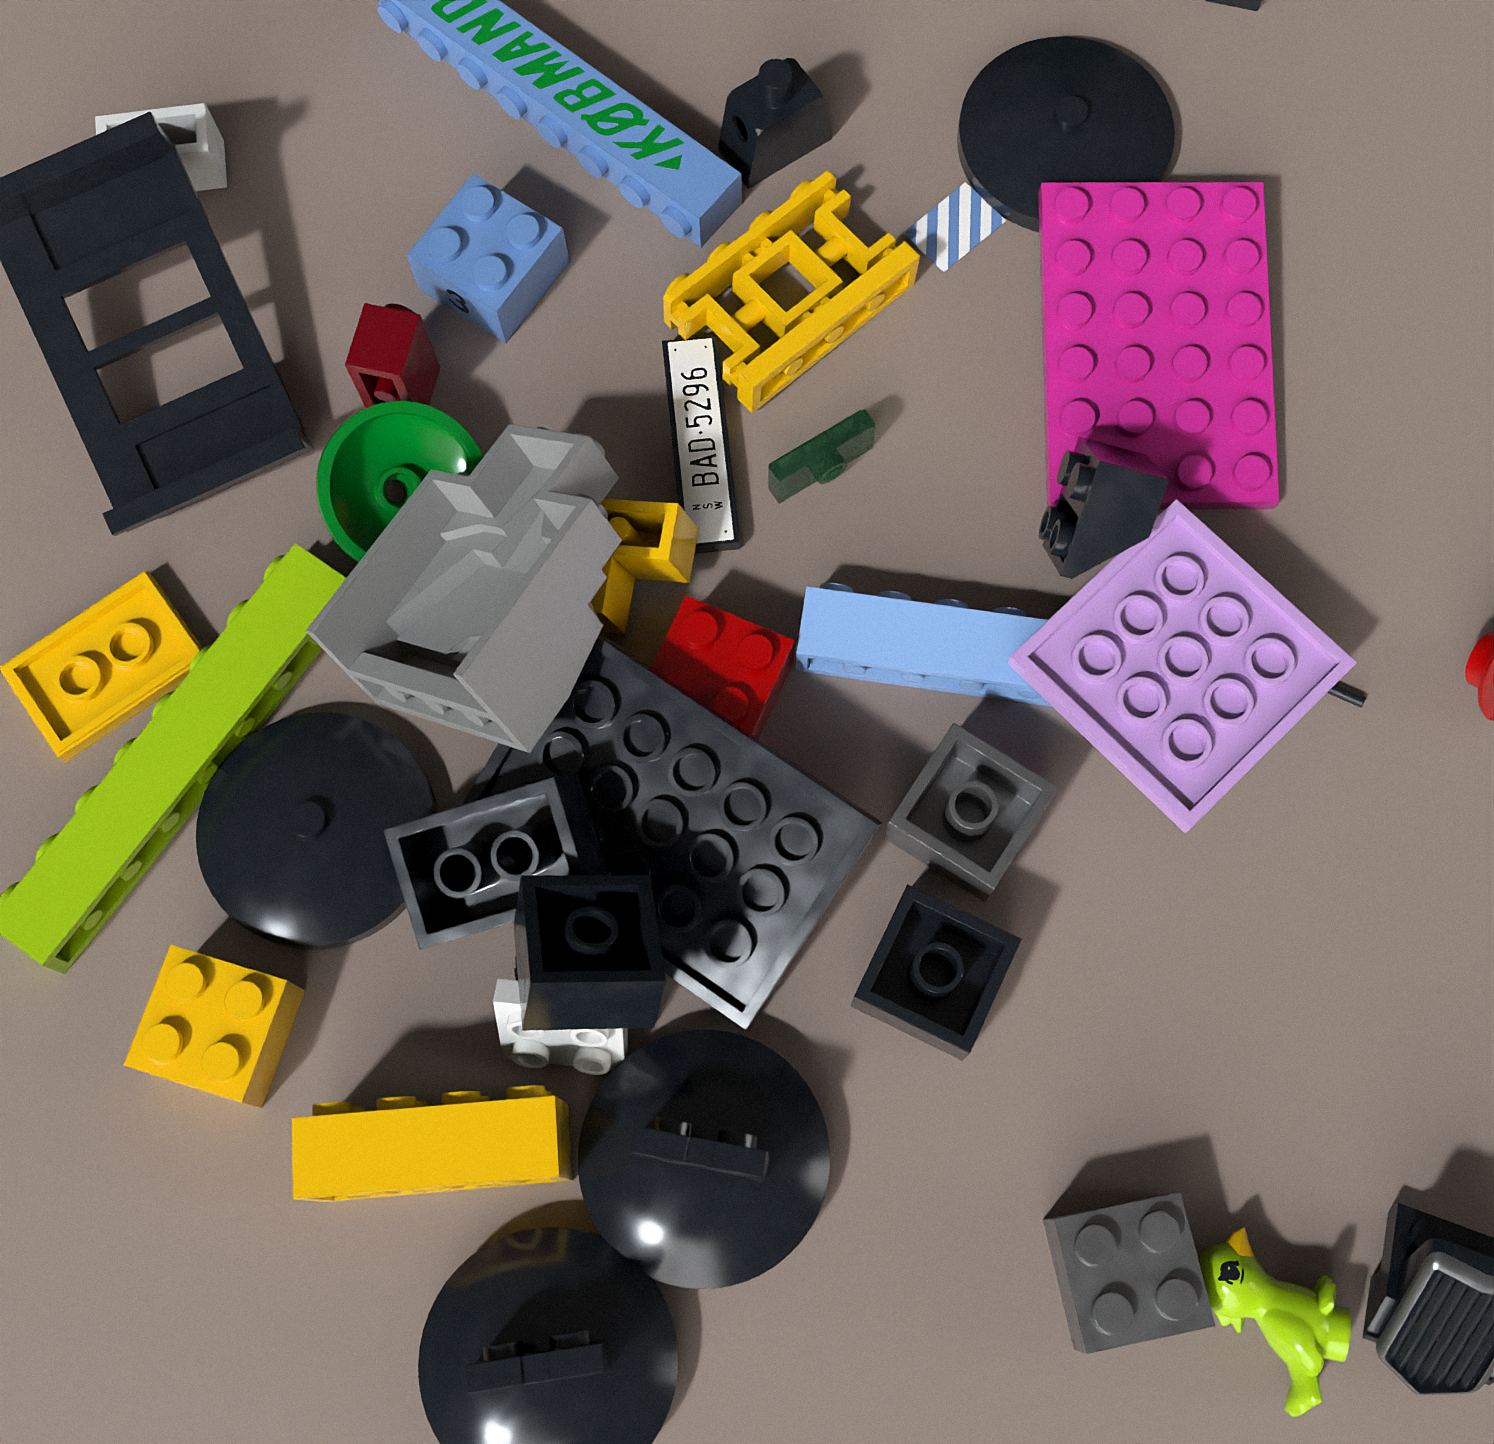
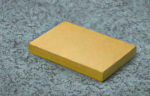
M146 569L1 665L0 671L57 757L66 763L161 699L165 694L177 688L190 673L191 662L203 647L154 576Z

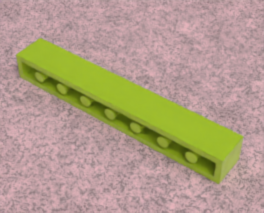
M296 543L285 555L278 556L270 563L264 574V582L249 600L241 601L232 610L227 620V627L212 645L205 646L196 654L189 668L190 673L175 691L168 692L157 702L152 712L151 721L138 737L132 738L122 745L115 755L114 766L99 785L92 786L82 794L76 803L75 814L60 833L50 836L43 842L36 853V862L20 882L10 885L0 895V934L40 965L63 974L69 970L201 804L204 792L220 764L242 741L260 730L323 649L306 630L342 585L346 577Z

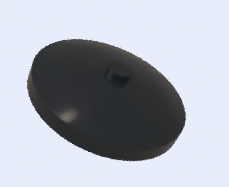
M1067 36L1047 37L1012 47L994 58L980 71L970 85L963 100L958 123L957 147L964 174L972 188L984 201L1010 222L1039 232L1038 192L1041 183L1162 182L1174 147V120L1171 108L1161 87L1153 76L1132 57L1107 44L1090 39Z
M329 712L307 713L281 719L265 726L242 741L229 753L212 776L204 792L196 823V849L199 866L206 885L220 907L233 920L250 932L275 944L295 949L322 950L342 947L373 935L395 920L407 908L383 830L437 814L435 796L427 776L413 755L397 738L381 727L358 717Z

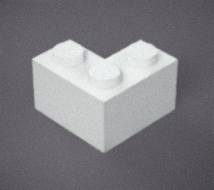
M206 103L95 116L97 135L150 111L154 115L158 126L176 146L196 191L227 187L224 140Z

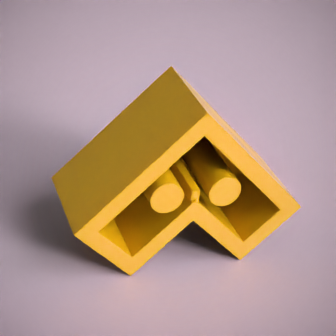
M603 499L600 503L608 513L607 521L622 540L601 569L607 576V579L591 600L595 613L603 624L600 632L625 634L635 579L690 582L699 528L679 503Z

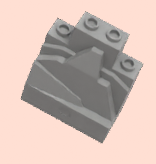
M509 424L470 475L465 472L454 474L431 469L310 624L306 632L374 703L530 753L571 695V691L603 627L595 613L591 600L607 579V576L601 569L622 541L607 521L608 513L600 504L619 479L604 457V448L598 441L584 433L571 434L551 431L544 427L531 428Z

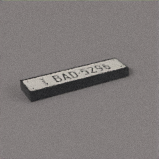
M717 335L688 338L686 341L684 339L662 341L678 503L699 528L694 554L740 549Z

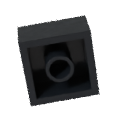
M521 875L514 917V936L522 1031L654 1028L666 984V976L651 876Z
M907 884L853 997L851 1007L962 1061L970 1054L1022 939Z

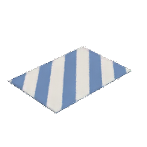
M965 182L903 234L944 273L1005 223L1006 220Z

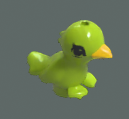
M1245 1227L1232 1232L1226 1242L1212 1246L1203 1252L1198 1259L1210 1306L1220 1324L1227 1326L1232 1323L1237 1333L1242 1332L1245 1325L1244 1317L1255 1319L1269 1346L1288 1368L1291 1383L1285 1399L1284 1410L1291 1417L1300 1416L1321 1403L1322 1394L1319 1384V1373L1323 1368V1358L1340 1362L1346 1360L1351 1333L1350 1310L1346 1307L1335 1306L1336 1284H1334V1280L1329 1275H1321L1315 1282L1313 1290L1302 1285L1274 1279L1266 1273L1255 1257Z

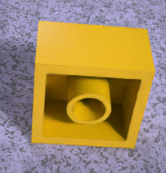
M170 944L123 1066L240 1103L263 1108L305 990L287 980Z

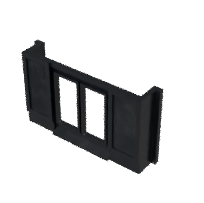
M150 111L0 177V261L111 502L113 509L102 513L112 535L117 536L155 519H161L314 450L210 225L208 216L176 146L158 126L154 115ZM187 244L211 297L88 351L65 302V298ZM220 316L243 369L121 423L97 370Z

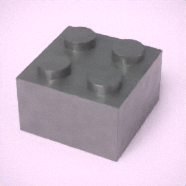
M953 722L888 821L884 839L986 903L1058 790V787Z
M1181 1192L1161 1194L1043 1220L1074 1350L1090 1354L1216 1326Z

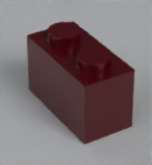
M364 303L345 367L365 408L391 401H410L429 406L440 371V365L421 315L400 304L390 303L382 307Z

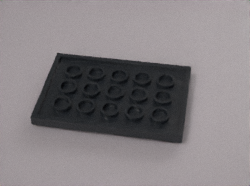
M599 633L571 691V695L531 752L528 753L498 743L462 805H466L549 778L577 771L609 875L651 876L665 973L745 1030L753 1023L883 823L601 633Z

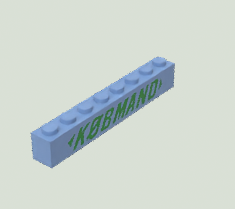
M378 0V14L390 29L397 33L402 31L407 33L418 42L421 49L431 59L437 62L444 60L457 70L463 81L475 90L482 88L495 97L501 108L514 119L522 117L536 127L541 137L549 145L557 149L562 146L576 156L581 166L595 178L603 176L613 183L630 204L637 208L646 207L660 218L664 227L674 236L681 239L687 237L701 248L742 204V179L739 171L500 0Z

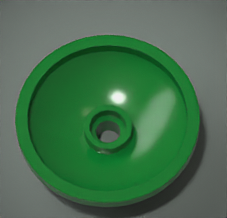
M391 401L370 406L359 411L341 424L330 437L321 454L316 473V499L319 512L334 541L345 553L359 562L431 469L454 474L465 472L470 475L483 456L470 434L456 420L436 408L410 401ZM391 481H395L403 487L404 496L400 502L392 501L387 495V486Z

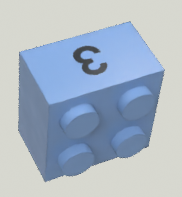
M472 173L406 255L418 289L504 343L508 342L570 263L564 231L561 226Z

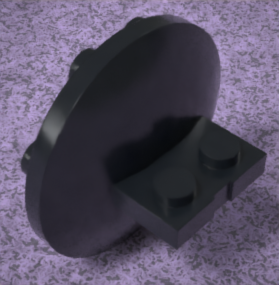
M691 1030L678 1032L654 1040L634 1051L621 1061L600 1085L586 1112L580 1132L578 1145L579 1184L584 1203L596 1229L603 1239L648 1276L677 1287L691 1289L729 1287L749 1281L775 1267L801 1243L811 1229L819 1214L829 1181L830 1144L823 1113L808 1084L798 1071L774 1050L758 1041L727 1031Z
M540 1227L522 1230L501 1237L471 1255L456 1269L437 1295L423 1328L419 1347L418 1378L421 1400L428 1422L440 1444H652L666 1420L675 1395L679 1367L678 1339L670 1308L655 1280L621 1254L603 1237L584 1230L567 1227Z

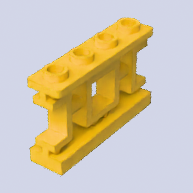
M829 170L813 181L808 179L799 184L785 203L773 212L767 210L757 216L751 223L748 231L732 243L724 242L720 244L710 254L707 262L690 275L684 273L674 279L663 296L664 323L671 330L678 327V334L686 341L707 325L734 352L723 361L722 378L729 385L734 384L737 387V399L751 413H754L913 287L915 283L920 255L906 241L896 247V239L890 233H887L868 248L841 222V220L849 215L851 196L844 189L840 192L836 189L837 178ZM813 222V230L826 241L814 252L797 236V234ZM842 258L860 275L843 290V280L830 269L831 266ZM789 261L816 289L789 311L785 312L758 284ZM732 285V292L745 305L730 316L714 298ZM762 321L779 340L760 354V346L747 332Z

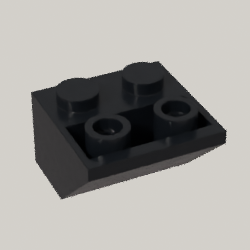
M1080 436L1074 451L1067 450L1065 452L1057 475V484L1062 485L1056 506L1049 505L1046 508L1039 528V539L1044 540L1042 546L1060 576L1073 579L1149 538L1169 479L1145 454Z

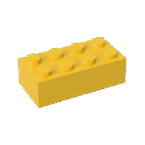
M543 1085L507 1088V1100L490 1101V1096H481V1091L441 1094L442 1105L428 1106L427 1101H416L414 1096L377 1099V1111L366 1112L365 1107H352V1102L313 1104L312 1116L292 1118L293 1199L330 1202L573 1181L569 1105L558 1097L553 1096L552 1091L545 1090Z

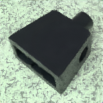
M796 59L767 60L761 65L759 75L733 89L727 96L718 150L728 164L741 173L742 182L747 189L832 139L824 97Z

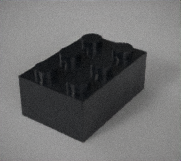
M577 771L383 830L419 950L514 923L521 875H609Z

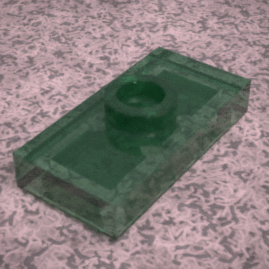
M865 409L855 412L769 463L768 489L778 504L817 481L821 485L831 482L845 471L847 463L873 448L876 424Z

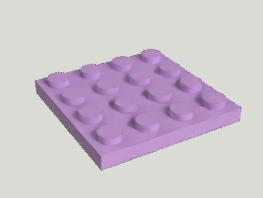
M1176 499L1156 518L1149 538L1119 553L1017 649L1010 656L1007 664L1186 834L1357 662Z

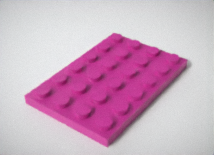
M1264 182L1041 183L1038 192L1047 507L1049 505L1056 506L1062 485L1057 484L1060 463L1067 450L1074 451L1080 436L1145 454L1169 479L1159 509H1166L1176 499L1187 509H1274L1280 501Z

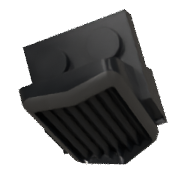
M1397 1203L1388 1212L1381 1270L1370 1278L1362 1338L1376 1343V1352L1380 1360L1416 1395L1470 1394L1478 1391L1484 1384L1491 1385L1494 1383V1238Z

